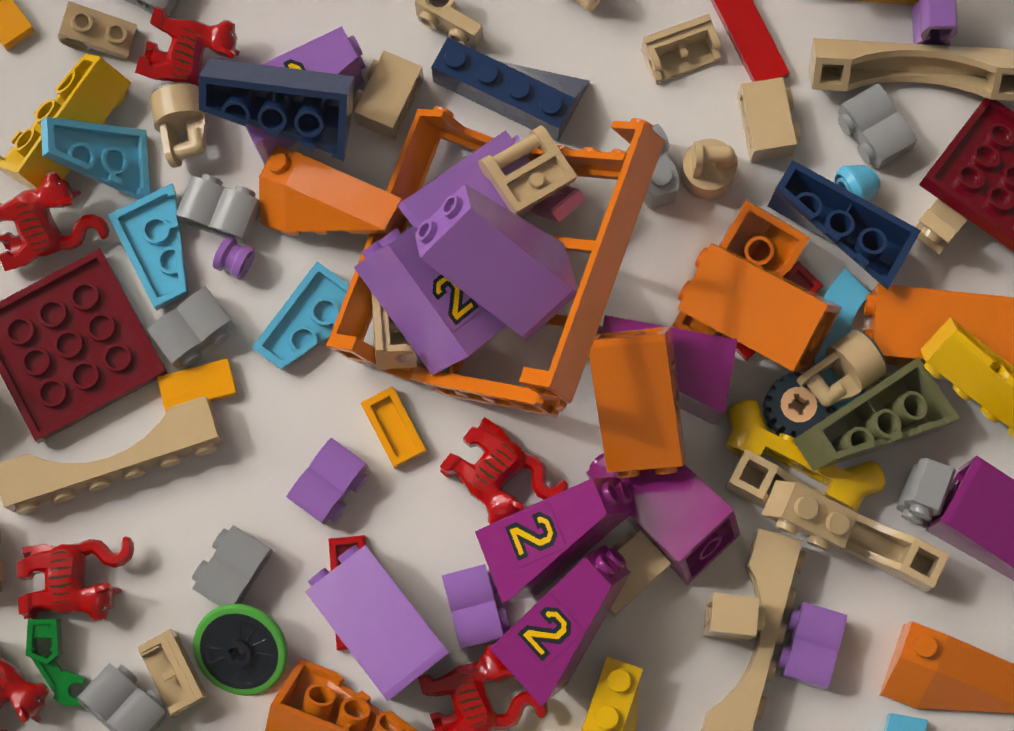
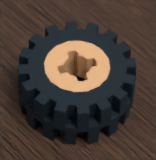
M795 372L793 375L786 374L779 380L777 379L765 396L763 416L768 422L767 426L769 429H773L777 436L780 433H784L796 438L830 415L832 406H823L807 385L801 387L796 380L801 376V372Z

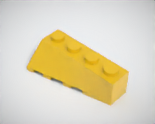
M85 53L55 88V92L59 95L55 99H49L44 104L42 103L34 112L35 122L24 132L18 130L10 139L14 146L5 157L0 155V170L30 189L38 188L42 184L44 176L50 172H56L61 179L66 180L65 176L70 168L42 156L41 121L46 117L106 125V118L113 108H116L124 101L127 94L126 90L131 82L103 58Z
M950 317L920 349L926 362L924 367L935 378L941 380L945 377L954 384L952 389L965 401L969 402L972 398L981 405L980 411L994 423L1000 420L1009 427L1007 429L1008 433L1014 438V366Z
M608 656L605 658L581 731H636L642 668Z

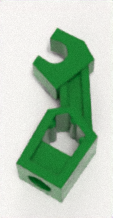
M28 619L25 656L30 657L54 693V700L63 706H81L78 703V697L72 695L71 687L75 683H86V676L63 670L56 660L63 654L61 619ZM37 638H52V647H50L52 655H42L37 652L39 650Z

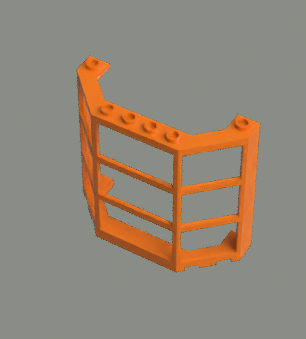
M436 106L433 110L417 109L386 192L405 200L423 187L441 139L476 151L491 141L493 137L463 126L453 118L454 114L443 107ZM632 118L630 122L613 121L611 128L630 143L626 151L613 149L611 152H601L591 147H584L583 150H573L567 146L557 145L577 176L614 179L617 182L596 241L553 236L564 243L567 251L591 253L569 316L555 314L545 324L547 326L564 328L549 371L524 367L519 382L527 387L459 375L465 359L451 365L448 373L439 371L432 375L425 365L417 363V367L385 369V373L408 382L415 380L432 387L433 391L445 396L557 417L559 411L562 412L566 408L567 403L570 404L574 398L665 142L653 130L652 124L638 118ZM537 148L528 153L526 157L531 162L544 153ZM401 210L388 233L369 234L363 251L396 228L401 234L406 231L409 221ZM361 254L358 264L365 259L363 254ZM356 270L326 346L349 360L360 364L365 362L376 366L375 347L364 342L373 318L372 292Z

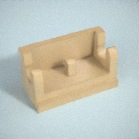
M710 14L643 37L641 51L655 84L721 60L718 50L721 48V43Z
M372 293L376 370L417 367V356L413 346L408 343Z
M169 629L138 647V652L143 658L161 698L166 703L165 706L171 718L209 699L177 631Z

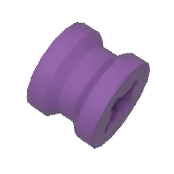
M227 236L220 244L214 256L213 268L218 271L227 270L231 272L233 278L240 281L249 271L256 250L249 245L243 247L237 243L235 238Z

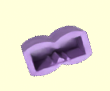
M919 0L912 7L913 44L950 46V39L958 33L956 0Z
M331 437L315 456L309 467L299 477L286 497L323 525L328 520L334 523L347 506L343 502L347 494L351 490L357 493L368 479L369 475L365 473L368 465Z
M485 564L442 575L461 650L499 640L504 635L503 630L510 629L505 608L496 607L493 594L498 593L491 572H487Z
M806 602L801 603L798 610L792 608L786 630L792 632L788 646H781L777 659V667L782 668L780 677L822 690L828 689L843 637L847 615Z

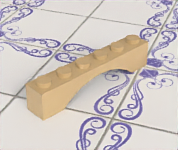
M813 38L808 70L811 88L814 90L850 91L877 83L919 82L953 87L991 100L1014 101V49Z
M202 396L170 407L161 421L143 439L127 450L105 459L87 463H61L25 454L0 462V496L3 506L12 512L17 511L18 515L31 513L39 509L40 503L53 500V503L64 502L74 498V492L86 488L89 491L101 490L110 486V480L122 476L125 480L134 479L144 475L147 468L159 465L160 468L171 467L181 462L180 457L192 453L196 457L210 454L216 451L215 446L224 443L212 403L206 396Z
M747 449L741 455L724 488L763 509L776 480L797 482L813 490L780 466ZM860 514L857 516L845 548H840L922 592L929 591L935 587L950 554L915 536L900 532Z
M758 528L754 533L745 569L753 585L755 597H760L759 607L765 608L763 631L759 630V633H757L755 648L747 669L727 696L706 712L701 731H752L755 719H762L767 704V697L762 696L765 681L772 682L777 666V660L771 659L775 645L781 646L786 632L787 624L781 623L784 609H791L796 594V588L791 587L794 572L800 574L806 552L800 551L802 540Z

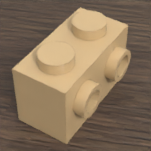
M776 480L761 515L777 522L775 526L777 529L797 536V533L808 537V544L828 551L830 546L845 548L859 513L797 482Z

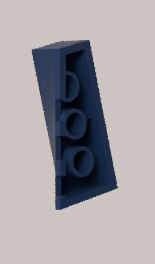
M447 37L431 66L434 83L531 130L542 125L556 142L560 140L590 83V80L497 61Z
M213 58L208 59L199 75L200 111L242 126H246V124L264 129V134L276 138L281 135L300 142L301 147L312 151L315 148L331 153L332 158L344 162L353 111L354 76Z
M792 160L778 183L767 206L836 244L887 290L921 232L918 228Z

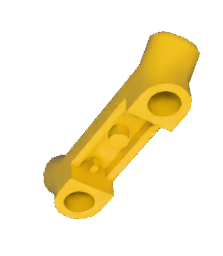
M753 399L737 402L731 405L726 412L732 431L724 447L738 457H741L745 449L758 456H761L763 453L826 485L827 487L823 493L825 497L855 512H858L864 497L880 493L885 487L886 482L881 466L875 461H868L846 469L832 465L813 471L793 442L795 438L784 433H780L777 436L767 431L758 403Z

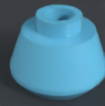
M843 165L839 167L834 177V182L837 185L870 203L877 197L878 189L881 186L876 171L872 168L869 169L865 165Z

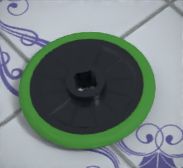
M227 604L217 607L203 617L194 634L193 651L199 669L213 685L224 691L242 696L257 695L273 687L284 674L288 661V647L284 634L270 616L255 607L244 604ZM237 646L242 647L244 654L239 653Z

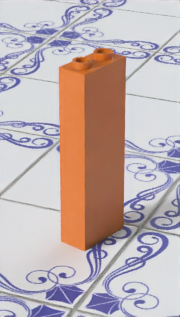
M877 283L871 294H866L864 315L869 316V328L864 329L863 332L878 345L884 355L886 364L905 366L918 357L925 364L926 362L920 349L952 317L1014 366V297L891 285L887 290L879 283Z

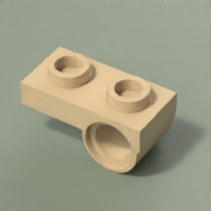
M415 0L416 16H418L422 24L430 29H436L437 27L448 33L449 38L465 46L467 44L474 49L477 48L483 39L482 24L457 11L455 0H446L448 3L443 7L431 5L435 0Z
M68 1L57 37L62 44L70 48L87 51L91 48L126 60L137 24Z

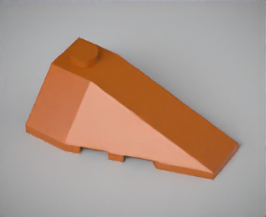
M275 146L259 175L260 223L264 227L289 236H300L301 232H316L318 235H329L330 231H347L350 234L388 233L400 212L397 205L404 201L400 197L308 156L279 146Z
M745 199L719 246L783 277L791 270L810 237ZM681 311L672 324L674 328L715 335L718 332Z
M911 621L902 627L879 695L914 709L1014 714V664L950 635Z
M302 658L299 659L271 703L265 731L418 730L393 712H382L370 703L371 697L363 691L356 693L343 684L344 678L335 671Z

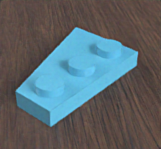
M46 117L41 121L43 157L134 198L141 199L150 194L146 130Z
M173 183L108 215L156 311L189 295L180 222L176 216L178 207Z
M317 261L252 346V350L278 369L283 370L330 337L349 284Z

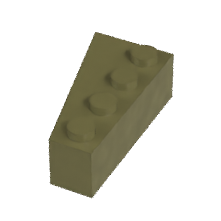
M918 357L793 439V442L812 470L816 471L937 432L961 418Z

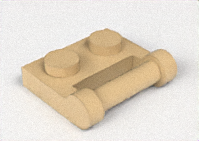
M542 125L531 130L530 136L493 157L487 155L478 161L484 176L491 181L509 210L516 215L575 182L578 177L548 131ZM537 148L544 153L506 176L501 170L503 167Z

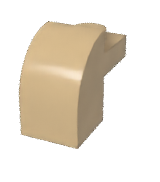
M937 199L915 226L921 230L917 239L940 255L968 219Z

